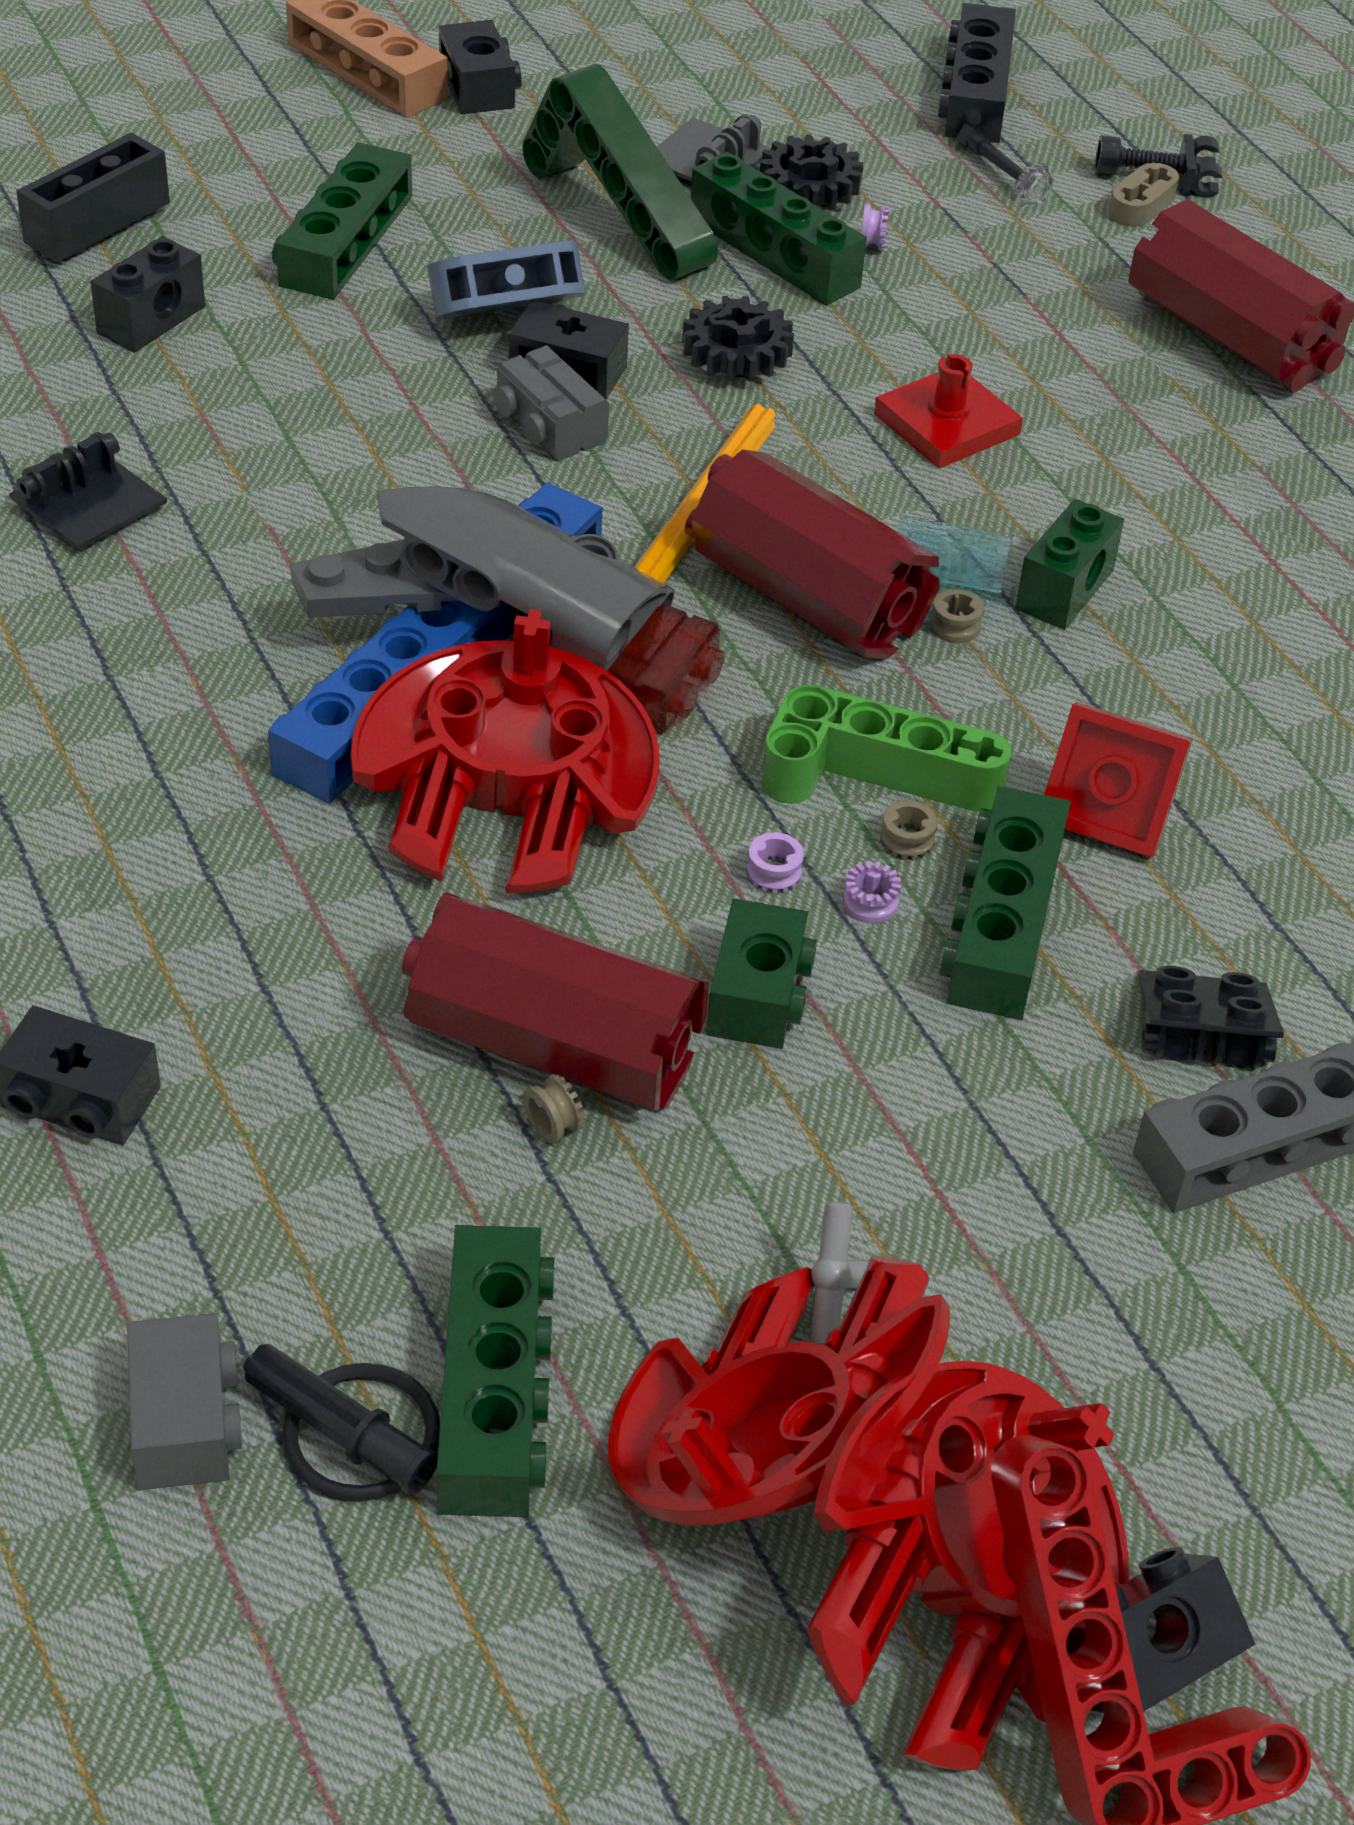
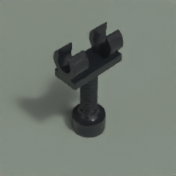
M1184 134L1178 155L1177 153L1168 154V152L1159 153V151L1154 153V151L1149 150L1145 152V150L1140 151V149H1126V147L1121 145L1120 137L1101 135L1098 141L1095 158L1096 174L1115 175L1117 169L1124 165L1125 167L1133 168L1134 166V168H1138L1148 163H1161L1174 168L1178 172L1181 194L1190 195L1191 191H1194L1198 196L1205 198L1217 195L1219 193V186L1216 182L1205 183L1201 182L1200 179L1205 176L1223 179L1222 169L1216 163L1215 157L1197 156L1203 150L1220 153L1218 141L1211 136L1204 135L1193 139L1192 134Z

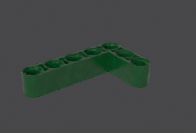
M592 64L553 78L523 140V157L529 171L537 178H544L579 165L586 159L664 278L676 280L714 264L718 257V245L712 230L603 66Z

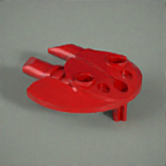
M530 609L528 617L516 616L514 619V641H480L456 645L428 654L406 665L376 690L361 711L356 723L351 748L353 781L374 792L402 789L404 793L388 843L389 852L417 871L440 882L445 873L462 810L467 805L493 813L496 807L503 808V815L525 816L505 887L506 893H521L570 884L573 879L585 828L594 822L612 834L635 831L645 818L652 804L657 789L660 756L657 735L650 717L636 696L607 670L576 654L549 646L550 621L541 620L542 611Z
M872 1255L839 1330L837 1328L833 1329L828 1334L824 1345L808 1341L789 1343L815 1286L812 1281V1269L809 1267L782 1275L747 1291L734 1314L718 1350L716 1351L715 1348L711 1349L707 1353L702 1366L679 1338L658 1341L631 1376L617 1403L610 1424L608 1436L609 1463L618 1484L635 1506L648 1515L662 1521L692 1526L750 1519L802 1506L816 1500L824 1469L834 1445L848 1421L861 1405L878 1389L896 1377L912 1371L911 1373L916 1372L908 1385L896 1393L861 1436L859 1460L878 1445L907 1415L934 1375L930 1374L923 1377L927 1367L939 1364L942 1358L950 1327V1307L941 1294L923 1297L929 1283V1277L921 1265L901 1259Z
M955 1361L927 1367L923 1377L930 1374L934 1375L920 1398L899 1424L860 1460L861 1436L896 1393L908 1385L916 1372L911 1373L912 1371L898 1376L878 1389L861 1405L837 1439L819 1485L814 1516L824 1532L848 1529L845 1535V1544L848 1549L807 1627V1632L822 1667L844 1705L852 1706L856 1704L910 1593H924L920 1600L937 1614L957 1619L951 1631V1640L954 1645L902 1755L911 1760L937 1768L978 1770L1016 1687L1036 1718L1046 1723L991 1481V1465L995 1453L1003 1443L1018 1435H1033L1074 1449L1085 1460L1091 1475L1115 1583L1122 1585L1130 1580L1129 1555L1120 1507L1110 1478L1094 1448L1109 1446L1113 1440L1114 1432L1106 1425L1110 1415L1107 1407L1097 1403L1064 1408L1042 1387L1007 1368L984 1362ZM1047 1458L1040 1460L1032 1469L1030 1489L1033 1496L1042 1492L1048 1485L1050 1465ZM1065 1539L1057 1542L1051 1549L1048 1557V1570L1051 1576L1059 1572L1066 1563L1068 1544Z

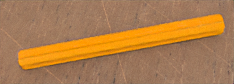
M755 404L747 411L634 568L662 583L666 581L694 541L692 537L685 533V523L702 497L708 483V472L711 465L723 454L733 458L742 449L758 451L775 428L773 420L776 417V413L771 407L765 409L762 405Z

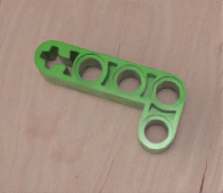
M802 685L791 689L786 694L767 733L762 787L771 799L781 803H799L810 798L816 789L823 771L967 810L980 811V808L992 810L998 786L1006 787L1012 749L1007 740L990 731L821 686Z

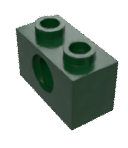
M1074 499L1025 555L1015 609L1065 630L1114 571L1124 518L1106 512L1096 505Z
M732 899L709 993L706 1036L783 1049L788 1024L801 1025L807 986L797 985L799 976L811 978L815 960L817 939L806 938L809 911Z

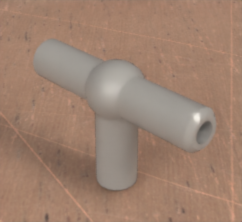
M828 1201L825 1204L819 1258L814 1263L811 1271L812 1281L815 1285V1296L809 1341L824 1345L828 1334L833 1329L837 1328L839 1330L844 1290L846 1288L858 1287L869 1263L868 1260H847L853 1207L849 1203Z

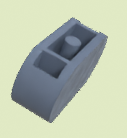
M559 241L462 255L427 265L436 319H453L527 308L531 300L553 304L578 298L586 294L577 242Z

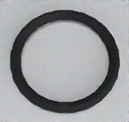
M372 1363L342 1365L319 1375V1377L331 1385L349 1379L373 1378L393 1383L405 1390L417 1402L424 1417L425 1435L422 1445L436 1452L440 1434L438 1410L428 1391L413 1377L401 1370L383 1364ZM287 1410L282 1430L284 1452L292 1469L306 1484L320 1493L338 1499L355 1501L383 1498L402 1490V1487L390 1479L373 1484L351 1485L330 1480L315 1471L305 1460L299 1447L298 1428L300 1418Z

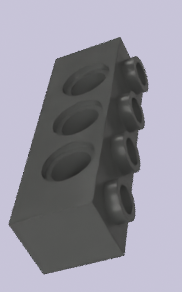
M1338 1043L1320 1054L1292 1063L1288 1061L1279 1062L1268 1068L1265 1072L1237 1081L1224 1080L1206 1091L1179 1100L1166 1099L1145 1110L1133 1154L1172 1212L1176 1213L1353 1153L1354 1043L1348 1045Z

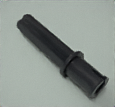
M271 1344L259 1345L254 1353L245 1360L243 1369L245 1371L244 1378L247 1383L346 1449L345 1456L352 1464L359 1465L365 1462L402 1487V1490L408 1495L420 1492L432 1478L437 1468L438 1453L432 1449H427L391 1425L390 1416L383 1409L377 1408L370 1411Z

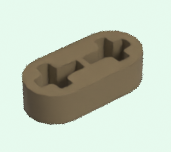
M1148 163L1137 168L1112 190L1109 206V216L1118 224L1132 227L1143 226L1150 222L1174 201L1179 181L1178 172L1174 168L1161 163Z

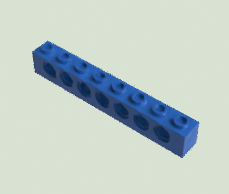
M548 482L529 499H524L518 505L576 537L584 534H594L602 537L603 507ZM442 601L441 611L417 612V608L407 606L396 617L387 620L382 629L360 649L352 651L346 661L328 678L315 684L309 694L292 710L275 720L268 730L271 774L330 804L354 782L351 767V748L355 726L361 711L370 697L387 679L419 658L445 648L480 641H505L514 632V619L516 616L528 617V614L501 601V607H496L490 611H480L461 601Z

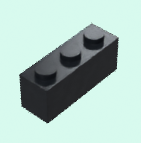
M131 132L16 190L23 242L57 263L72 257L76 252L101 239L108 238L114 232L139 219L146 218L150 213L169 204L165 151Z

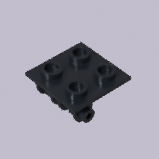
M95 432L89 438L77 443V448L70 445L63 449V455L56 452L48 459L23 469L22 477L16 480L18 489L9 493L10 499L77 550L96 542L167 503L165 496L115 461L114 454L120 451V446L115 436L110 432L104 435L100 432Z
M1161 966L1157 971L1139 970V979L1150 1023H1144L1142 1049L1153 1050L1154 1057L1187 1060L1192 1029H1194L1192 1043L1193 1061H1202L1207 1031H1214L1212 1040L1213 1063L1220 1064L1222 1062L1227 1033H1229L1225 1055L1226 1064L1260 1068L1262 1062H1274L1277 1051L1276 1038L1283 1039L1284 1031L1267 983L1260 982L1254 976L1238 972L1225 973L1221 978L1196 976L1193 971L1179 966Z

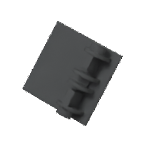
M748 114L739 116L735 120L733 127L729 126L725 129L696 118H691L657 146L675 176L691 182L692 168L720 154L729 152L732 155L738 156L748 165L755 167L762 160L763 150H771V147L760 143L761 122L759 118Z

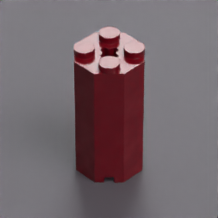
M1189 199L1161 211L1152 223V225L1159 229L1151 241L1143 236L1134 248L1128 283L1138 290L1142 297L1289 391L1297 392L1301 390L1306 384L1319 378L1323 371L1327 374L1332 373L1343 361L1346 349L1342 345L1345 343L1349 325L1354 319V302L1345 298L1340 291Z
M742 449L733 458L727 454L719 456L710 467L708 483L697 507L690 513L685 523V533L694 539L697 552L865 658L889 659L899 649L891 644V642L900 634L910 639L921 628L940 589L939 577L930 573V567H939V556L765 452Z
M447 892L440 897L435 907L432 924L425 932L424 939L420 937L412 939L406 949L402 962V973L411 977L403 1011L404 1018L408 1019L409 1023L548 1073L559 1074L560 1077L562 1076L565 1079L654 1111L659 1110V1107L668 1108L690 1069L695 1052L687 1050L691 1034L694 1032L701 1035L707 1016L708 981Z

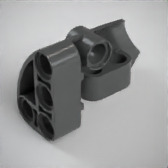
M440 486L404 487L377 492L381 525L404 536L402 556L406 566L416 577L480 611H490L496 608L501 601L526 614H529L530 609L542 611L541 620L550 621V628L553 631L551 647L583 657L607 670L617 679H619L660 627L672 605L675 589L619 560L618 550L608 539L594 534H584L576 537L506 499L485 492Z

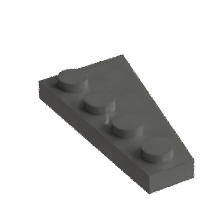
M404 539L388 543H377L365 548L332 555H322L314 559L290 563L291 582L308 618L385 614L388 604H405L417 608V612L441 611L442 601L459 600L422 581L408 569L402 556Z

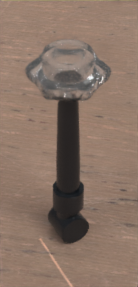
M967 122L963 123L955 140L969 147L977 155L984 156L1016 180L1012 191L1017 196L1021 207L1041 203L1049 196L1054 180L1049 174L1045 163H1039L1022 169L993 146L991 141L980 133L978 128Z

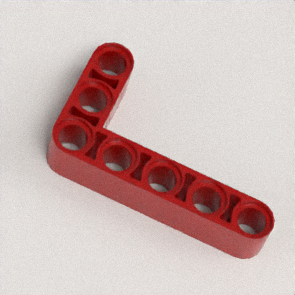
M1018 1435L1004 1442L995 1453L991 1465V1481L1061 1794L1068 1813L1082 1825H1203L1286 1798L1298 1791L1306 1781L1311 1767V1752L1307 1741L1296 1728L1247 1706L1233 1707L1148 1734L1094 1488L1086 1462L1074 1449L1033 1435ZM1047 1458L1050 1465L1048 1485L1042 1492L1033 1496L1030 1489L1032 1469L1040 1460ZM1065 1539L1068 1544L1066 1563L1059 1572L1051 1576L1048 1570V1557L1051 1549L1057 1542ZM1084 1620L1086 1624L1084 1642L1078 1651L1068 1656L1066 1640L1069 1631L1075 1624ZM1102 1701L1104 1704V1715L1101 1724L1094 1732L1086 1735L1084 1723L1087 1713L1094 1705ZM1266 1737L1264 1756L1258 1764L1252 1767L1254 1747L1261 1739ZM1194 1760L1195 1770L1192 1780L1186 1787L1178 1791V1778L1181 1770L1188 1762ZM1121 1783L1122 1794L1119 1803L1113 1811L1103 1815V1802L1106 1794L1113 1786Z

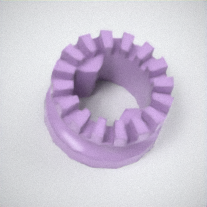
M865 203L861 234L867 237L866 247L869 244H874L878 250L884 251L886 229L884 228H887L889 206L883 205L880 210H874L871 204Z
M774 832L760 835L751 842L748 849L749 861L746 872L748 880L750 882L753 881V886L756 888L762 886L763 892H767L768 888L773 889L772 894L778 893V889H781L783 893L788 892V887L793 890L796 887V883L799 884L802 876L801 866L804 860L803 847L798 840L790 835ZM769 856H771L772 861L777 856L780 862H783L785 859V864L771 865L766 863V861H768Z
M867 861L864 866L859 863L855 865V869L851 868L848 870L845 878L846 889L843 894V905L850 916L866 923H880L889 920L896 914L899 905L898 896L902 886L900 885L901 878L897 877L898 873L896 870L890 872V866L887 864L882 868L880 867V862H875V866H871L870 861ZM878 892H881L883 895H882V898H881L880 895H874V894H877Z

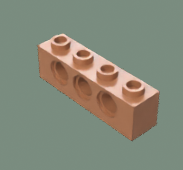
M289 0L286 2L288 44L403 117L407 118L448 99L449 70L447 57L355 0Z

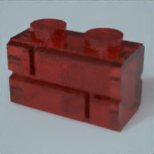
M664 603L656 608L607 670L636 696L650 717L656 734L662 735L664 732L666 733L678 716L686 719L691 714L698 698L699 688L704 682L713 684L717 680L725 658L724 651L719 650L721 629H719L717 623L696 615L689 618L685 611Z

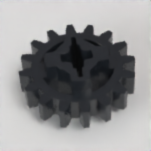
M806 134L804 140L787 136L786 144L777 141L772 142L771 150H763L759 171L766 176L772 177L776 182L797 195L808 199L815 206L818 207L820 205L833 210L836 209V201L849 204L851 203L852 195L858 196L860 194L864 163L858 161V152H847L846 143L835 144L830 140V137L814 141L810 134Z
M722 296V304H715L710 300L703 301V310L697 308L690 309L689 319H684L683 354L692 356L691 365L693 367L707 365V375L713 376L721 371L726 373L728 381H733L735 377H745L748 381H754L756 372H761L770 377L773 376L774 366L785 368L787 366V357H792L794 333H792L793 322L791 320H784V311L782 309L768 311L769 302L765 300L757 305L750 304L749 296H743L741 299H730L728 296Z

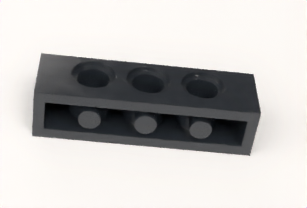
M963 3L961 19H951L938 111L939 118H947L944 137L956 138L963 123L967 122L978 128L980 133L991 142L1000 143L1016 9Z

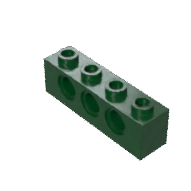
M357 142L346 157L338 161L334 172L326 182L318 186L315 195L305 208L297 212L294 221L284 234H280L276 238L272 250V260L277 265L278 286L334 300L412 198L411 154Z
M729 152L720 154L692 168L691 200L715 236L825 306L861 288L866 236Z
M998 786L992 810L980 808L973 844L981 845L983 848L982 852L969 851L962 886L972 888L971 896L958 894L951 930L961 932L960 940L947 938L939 976L951 978L947 1004L1023 1021L1071 801Z
M455 1225L437 1461L438 1515L529 1518L530 1488H545L547 1442L532 1441L533 1423H548L549 1378H535L536 1360L550 1361L552 1316H538L539 1300H553L555 1257H541V1228ZM495 1306H509V1307H506V1308H497V1307H495ZM492 1366H505V1367H508V1368H506V1369H501V1370H495V1369H490L489 1367H492ZM490 1428L506 1430L498 1434L484 1432V1430Z

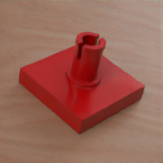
M948 354L947 359L941 357L938 362V372L877 396L874 414L938 469L1020 435L1023 417L970 375L973 368L972 362L969 358L959 354Z
M1075 702L1072 704L1044 795L1071 801L1065 829L1153 858L1157 853L1193 739Z

